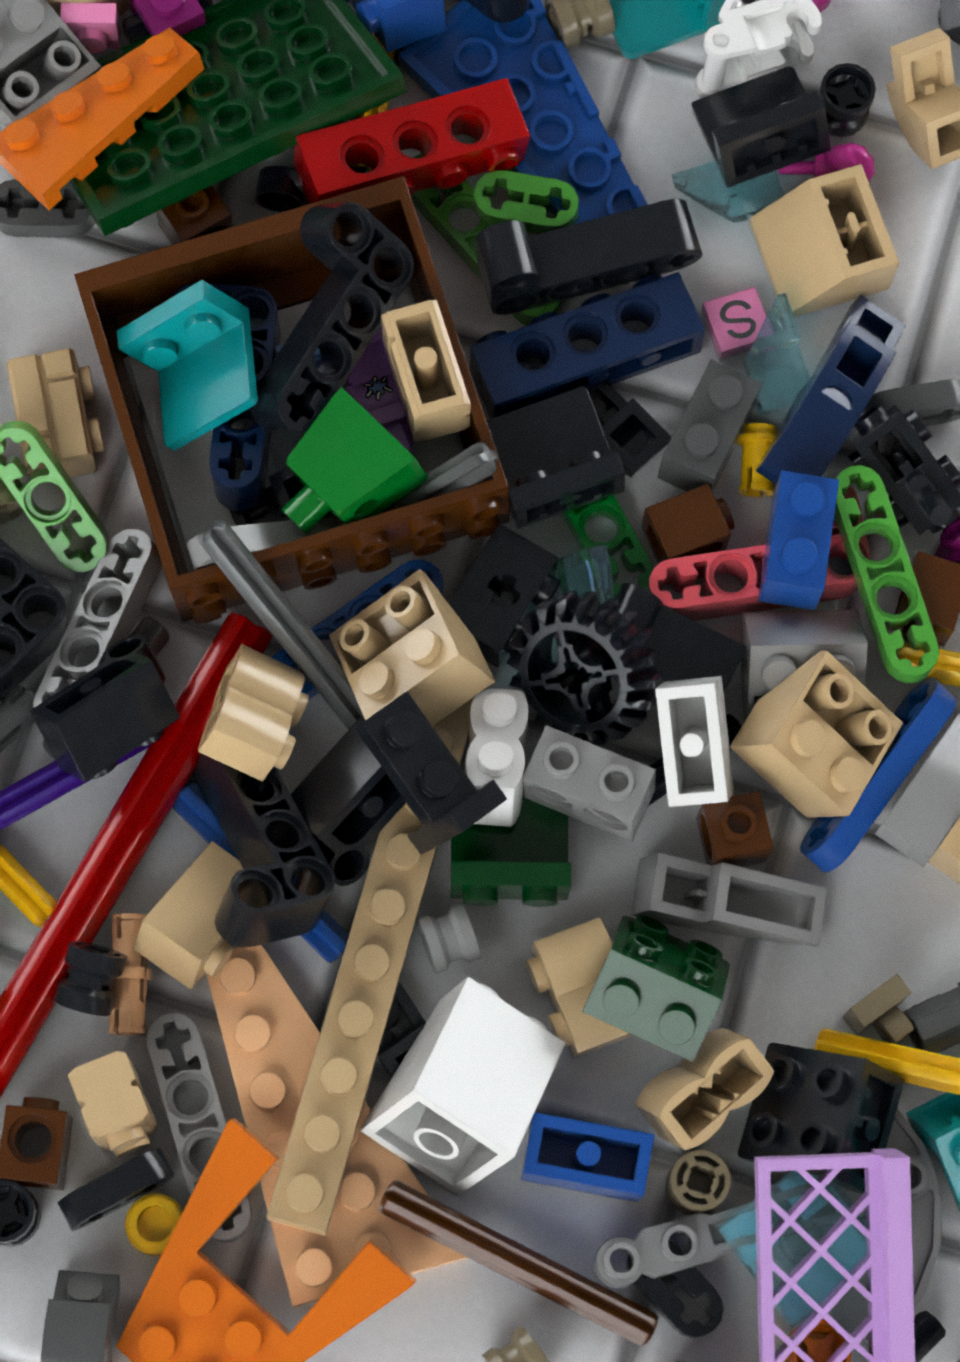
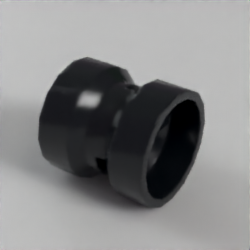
M851 63L838 64L829 69L822 79L819 95L826 108L828 131L832 136H852L859 132L867 121L869 109L874 100L876 86L870 73L859 65Z
M70 941L64 959L68 966L67 973L69 976L58 982L53 1001L63 1007L82 1013L110 1016L116 996L109 987L113 985L114 979L122 975L127 956L104 946L82 941Z
M1 1180L0 1245L7 1247L22 1245L31 1239L39 1228L41 1220L40 1206L33 1194L17 1182Z

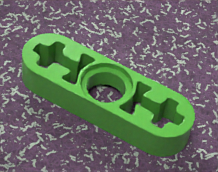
M9 421L0 426V478L64 567L76 572H86L96 568L99 559L105 557L108 544V534L105 527L37 429L23 421ZM10 437L15 443L25 440L29 444L25 458L33 471L41 462L44 463L46 468L34 472L22 484L18 478L24 477L26 467L17 456H11L7 459L2 454L7 445L5 438ZM44 482L54 483L63 490L65 503L54 511L43 510L33 500V489ZM73 510H76L79 515L73 516L71 525L80 537H87L91 534L95 538L91 544V554L86 555L82 549L72 552L68 548L71 544L72 534L64 522L57 530H54L51 525L61 523Z

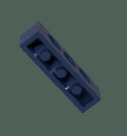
M679 272L666 277L651 275L641 279L632 289L612 296L609 293L597 294L584 301L579 308L562 314L547 312L534 318L526 327L509 333L504 330H498L486 334L475 345L470 346V372L491 419L559 395L575 380L586 377L589 382L585 388L590 392L595 390L596 386L594 384L604 380L612 385L701 353L705 328ZM637 320L645 323L649 328L642 332H633L628 330L623 324L628 321ZM578 339H588L593 341L597 347L589 351H582L576 349L571 343ZM535 357L542 360L545 365L539 369L530 370L521 366L519 362L525 358Z

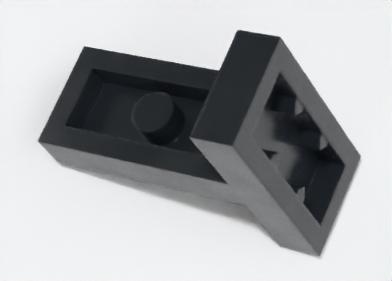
M408 691L355 727L357 733L422 825L407 835L420 855L464 832L507 800L494 779L477 789L474 787Z

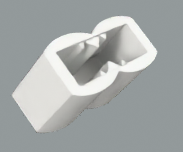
M486 688L473 698L470 709L469 749L466 756L465 774L476 789L494 779L507 798L506 801L475 824L512 827L520 815L523 798V775L529 712L528 703L522 690Z

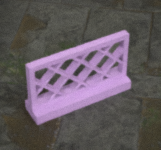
M896 1148L871 1149V1152L754 1157L759 1362H783L793 1351L804 1362H814L798 1345L822 1319L826 1320L845 1339L826 1362H842L854 1348L869 1362H915L910 1157ZM864 1168L865 1192L847 1210L825 1187L842 1169ZM826 1169L817 1180L806 1171ZM797 1171L811 1185L787 1213L771 1199L770 1172ZM821 1194L843 1216L817 1242L795 1220ZM771 1208L781 1217L773 1228ZM864 1209L866 1227L856 1219ZM852 1224L866 1237V1254L848 1272L826 1250ZM791 1226L813 1248L787 1275L773 1262L772 1245ZM822 1256L844 1278L819 1305L796 1283ZM773 1271L783 1280L774 1291ZM866 1271L867 1289L860 1282H858L860 1277ZM854 1286L868 1300V1316L850 1335L828 1312ZM792 1288L814 1311L788 1337L774 1324V1307ZM774 1333L784 1342L776 1352ZM867 1334L869 1335V1352L860 1344Z

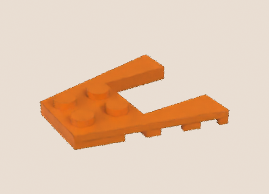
M232 1118L226 1124L116 1348L132 1362H305L411 1288L417 1280L373 1240H370L291 1332L201 1252V1249L280 1159L236 1118Z

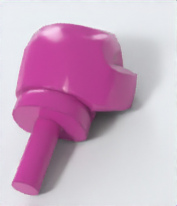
M851 142L831 147L830 151L814 156V161H800L779 169V174L814 175V177L862 164L867 180L870 183L875 175L874 159L865 146Z

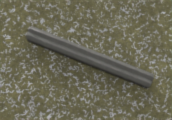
M217 520L208 525L198 536L201 546L349 730L360 717L364 718L343 668L229 524Z

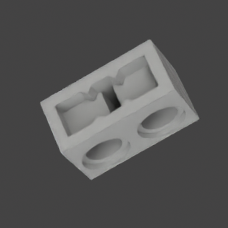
M546 725L523 775L524 796L530 801L633 842L655 792L656 769Z

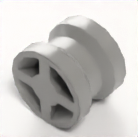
M462 902L450 906L447 914L435 918L426 914L417 917L420 934L435 974L446 971L451 962L460 959L467 962L481 959L475 933Z

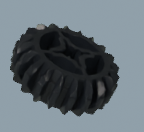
M573 590L564 592L558 598L549 597L538 605L537 610H532L522 619L523 622L520 623L522 628L514 634L513 639L510 641L516 650L510 654V658L506 663L519 671L512 677L509 686L522 688L526 694L528 707L532 705L537 711L533 725L543 724L548 721L554 729L564 733L569 732V735L584 741L589 739L592 744L599 746L604 745L611 738L614 741L623 739L632 731L633 727L637 728L647 719L648 710L657 703L654 688L661 683L664 673L652 666L659 660L662 651L647 648L645 642L651 637L652 629H642L640 631L636 629L632 623L636 620L637 611H629L622 615L618 612V597L609 598L601 604L597 590L587 591L581 597ZM558 632L561 642L557 646L559 660L553 662L551 653L552 642L555 633ZM618 675L619 694L616 703L611 704L609 692L613 690L611 677Z

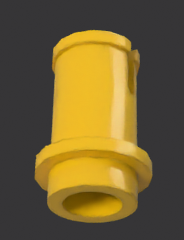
M749 423L744 425L743 434L738 436L737 445L742 447L741 478L738 490L740 495L762 498V491H764L765 496H773L774 483L756 472V469L777 433L776 426L766 423Z

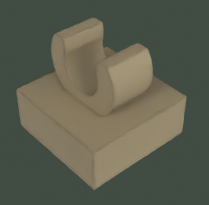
M897 973L852 1006L842 1018L855 1035H859L873 1025L883 1041L897 1044L914 1030L909 1019L897 1007L912 992Z

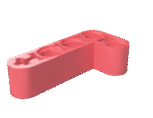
M849 486L846 495H844V498H855L861 512L857 494L855 490L851 486ZM862 512L858 522L851 523L853 527L863 522ZM834 521L829 559L842 557L849 561L837 523ZM865 535L859 540V549L866 558L870 559L867 536ZM766 544L671 558L662 561L653 569L647 585V590L656 595L662 601L663 606L694 621L743 614V612H758L790 607L758 601ZM828 565L825 588L819 602L851 596L858 589L854 574L839 575L834 573ZM721 574H731L741 581L743 589L735 593L723 591L716 585L714 578ZM697 578L702 579L701 597L699 596L700 585L695 586ZM673 584L675 592L682 593L681 598L672 599L671 593L663 590L664 585Z

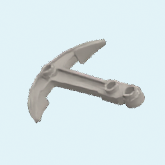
M897 1108L886 1149L896 1148L910 1157V1168L916 1172L918 1178L916 1186L911 1188L915 1309L926 1291L941 1247V1192L936 1171L925 1144ZM830 1182L826 1186H831L847 1209L862 1195L834 1182ZM807 1183L773 1194L771 1199L787 1213L792 1207L787 1199L803 1195L811 1185ZM755 1201L713 1215L700 1212L642 1229L634 1240L626 1237L611 1238L596 1251L594 1256L595 1273L603 1284L611 1288H625L637 1281L642 1274L653 1279L710 1263L719 1254L736 1250L735 1248L755 1244L756 1234L729 1241L721 1230L723 1226L738 1215L754 1211ZM827 1203L804 1222L800 1217L795 1221L808 1232L832 1226L843 1215L835 1213V1208L830 1203ZM771 1208L772 1226L774 1227L781 1217ZM865 1209L858 1215L856 1219L866 1217ZM789 1226L780 1237L784 1238L798 1233ZM680 1233L686 1236L689 1241V1251L686 1255L679 1256L671 1252L668 1240L672 1234ZM623 1250L629 1254L632 1264L628 1272L620 1273L612 1268L610 1256L613 1251ZM867 1334L865 1341L869 1344V1335Z

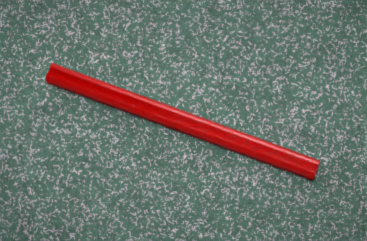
M235 612L226 617L174 704L180 718L167 726L162 737L149 746L59 897L55 910L47 917L1 994L0 1098L56 1005L53 998L58 982L69 976L67 973L68 966L64 960L69 942H93L179 797V792L186 785L195 770L200 756L198 752L200 740L212 711L215 695L226 667L241 644L263 654L273 638L266 629L253 624L247 617Z

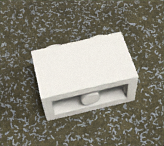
M722 676L664 681L655 691L668 807L728 802L734 793Z

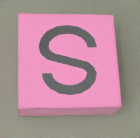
M755 287L703 302L701 311L719 359L772 343L774 334Z

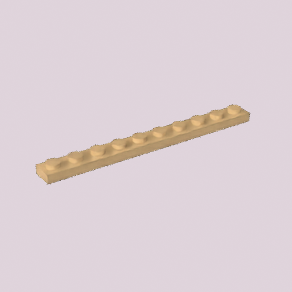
M473 698L432 726L460 766L469 738L470 709ZM407 802L379 832L267 1213V1220L323 1236H326L438 847L436 846L420 855L407 835L422 824Z

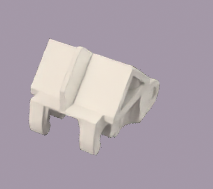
M725 0L718 15L720 24L711 27L705 34L703 46L707 56L704 68L699 71L696 77L695 88L697 93L703 98L783 69L785 59L779 50L787 46L794 48L798 52L799 60L802 63L811 62L814 54L813 42L799 23V19L805 23L806 30L810 35H817L820 32L822 17L813 1Z

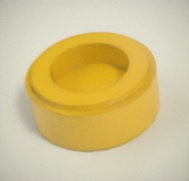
M159 1193L148 1194L136 1200L128 1210L125 1219V1230L131 1244L143 1254L161 1256L183 1212L182 1207L173 1198Z

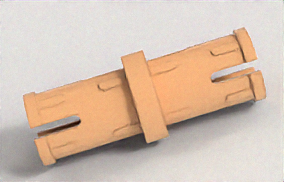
M121 913L111 915L112 949L123 953L127 958L122 975L114 979L113 985H110V989L116 998L111 1015L109 1016V1035H147V982L152 981L153 969L148 968V959L133 949L142 920L147 914Z

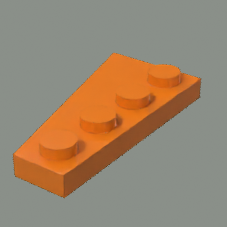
M170 27L160 34L150 37L145 43L113 63L103 66L98 72L69 90L56 95L51 101L22 119L9 124L0 132V164L50 211L63 199L60 192L62 187L73 177L83 181L98 167L95 157L112 142L122 145L136 132L134 126L135 121L145 112L157 113L204 70L200 53Z

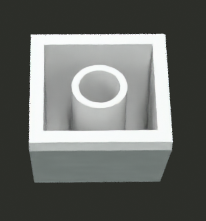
M467 977L440 999L422 1031L364 1121L360 1131L459 1196L515 1157L565 1046V1042L549 1032L542 1022L524 1015L499 998L492 988L479 984L470 977Z

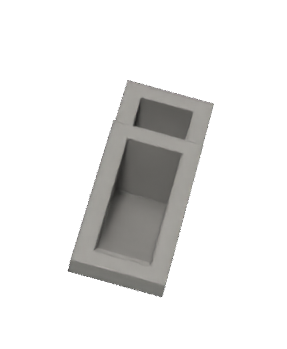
M960 712L875 833L879 838L922 867L933 856L960 816Z
M658 852L640 859L631 916L644 915L661 923L707 932L815 947L819 946L821 941L828 888L724 862L708 865Z

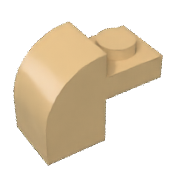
M937 28L890 47L894 81L886 84L894 116L913 151L931 169L960 158V88L955 84L950 37L942 29Z

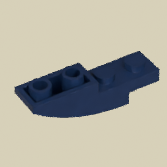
M860 294L849 307L809 382L800 390L756 472L774 484H777L781 470L822 477L897 353L894 351V348L906 325Z

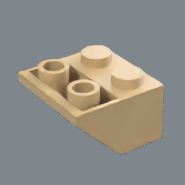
M862 164L808 179L749 219L752 233L785 320L855 300L860 294L865 297L889 290L899 266V260Z
M421 569L329 635L365 720L408 691L429 723L434 726L496 682L476 639L427 574Z
M825 650L819 651L756 702L730 748L806 818L850 816L903 722L834 656Z

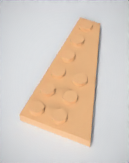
M258 945L234 948L230 958L216 976L212 977L207 973L206 975L245 1126L280 1158L260 1181L268 1211L320 1032L263 946ZM366 1101L363 1105L326 1236L270 1221L293 1308L318 1301L370 1240H373L411 1275L468 1259V1257L380 1212V1201L387 1187L393 1181H399L427 1196L428 1194L406 1161L360 1131L364 1121L371 1112Z

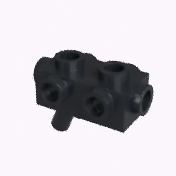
M879 404L862 414L854 425L858 432L849 438L857 450L848 455V458L854 466L862 465L869 467L879 474L886 491L889 493L888 497L899 528L901 529L910 522L916 532L921 535L928 529L931 533H937L955 521L960 515L957 510L960 507V492L957 489L960 486V473L946 454L938 460L934 458L924 444L933 436L916 412L912 409L903 415L896 405L885 411L882 405ZM886 434H892L898 439L897 448L889 454L881 453L878 449L879 439Z

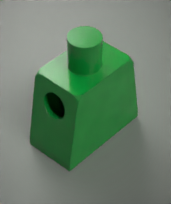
M341 387L287 457L286 465L304 487L281 510L306 535L329 511L344 525L378 515L423 484L429 477L417 459Z

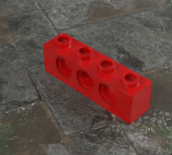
M508 78L297 135L293 163L309 204L402 176L405 177L410 195L412 196L416 191L434 186L440 189L452 188L464 182L469 176L487 171H510L520 162L524 161L530 133ZM459 134L469 135L477 142L472 144L462 143L454 136ZM415 149L423 153L424 157L410 158L401 151ZM360 163L367 165L372 171L357 173L348 166Z

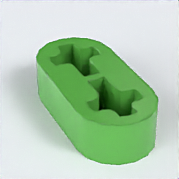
M495 170L484 174L477 181L474 188V202L477 214L480 219L491 226L506 221H520L525 224L528 233L540 234L574 225L579 217L578 196L575 189L567 182L559 179ZM497 188L506 189L508 199L512 200L504 201L501 209L492 208L491 199L485 197L495 196ZM552 197L560 198L562 200V208L566 209L559 210L556 218L546 217V208L542 207L549 205Z

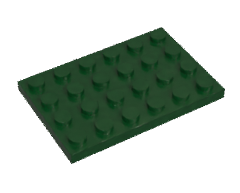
M222 0L203 9L206 24L181 35L185 41L200 53L204 70L157 113L145 112L135 121L134 127L136 132L122 145L112 142L95 157L98 167L83 181L73 177L69 182L103 235L107 236L167 206L178 203L211 185L231 178L257 163L283 153L285 150L297 145V135L341 124L408 92L403 74L345 0ZM149 34L96 59L101 66L100 69L142 45L151 35Z

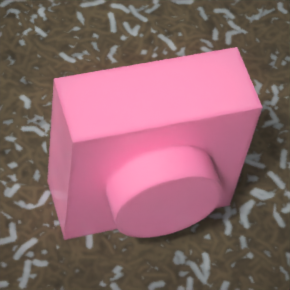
M61 3L60 18L90 54L100 53L106 49H119L121 47V27L116 3Z

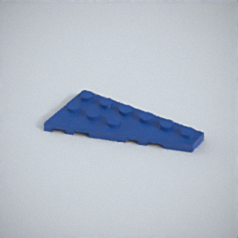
M462 0L445 14L446 31L412 43L398 54V65L432 98L508 78L530 133L524 161L520 162L510 171L559 179L572 186L578 196L579 217L576 224L648 205L639 186L634 185L621 160L622 154L613 137L610 138L599 118V110L563 41H559L553 31L541 0H530L528 10L523 16L515 21L506 23L495 22L487 18L466 0ZM552 197L550 204L545 206L555 217H557L559 210H566L562 208V200L558 197Z

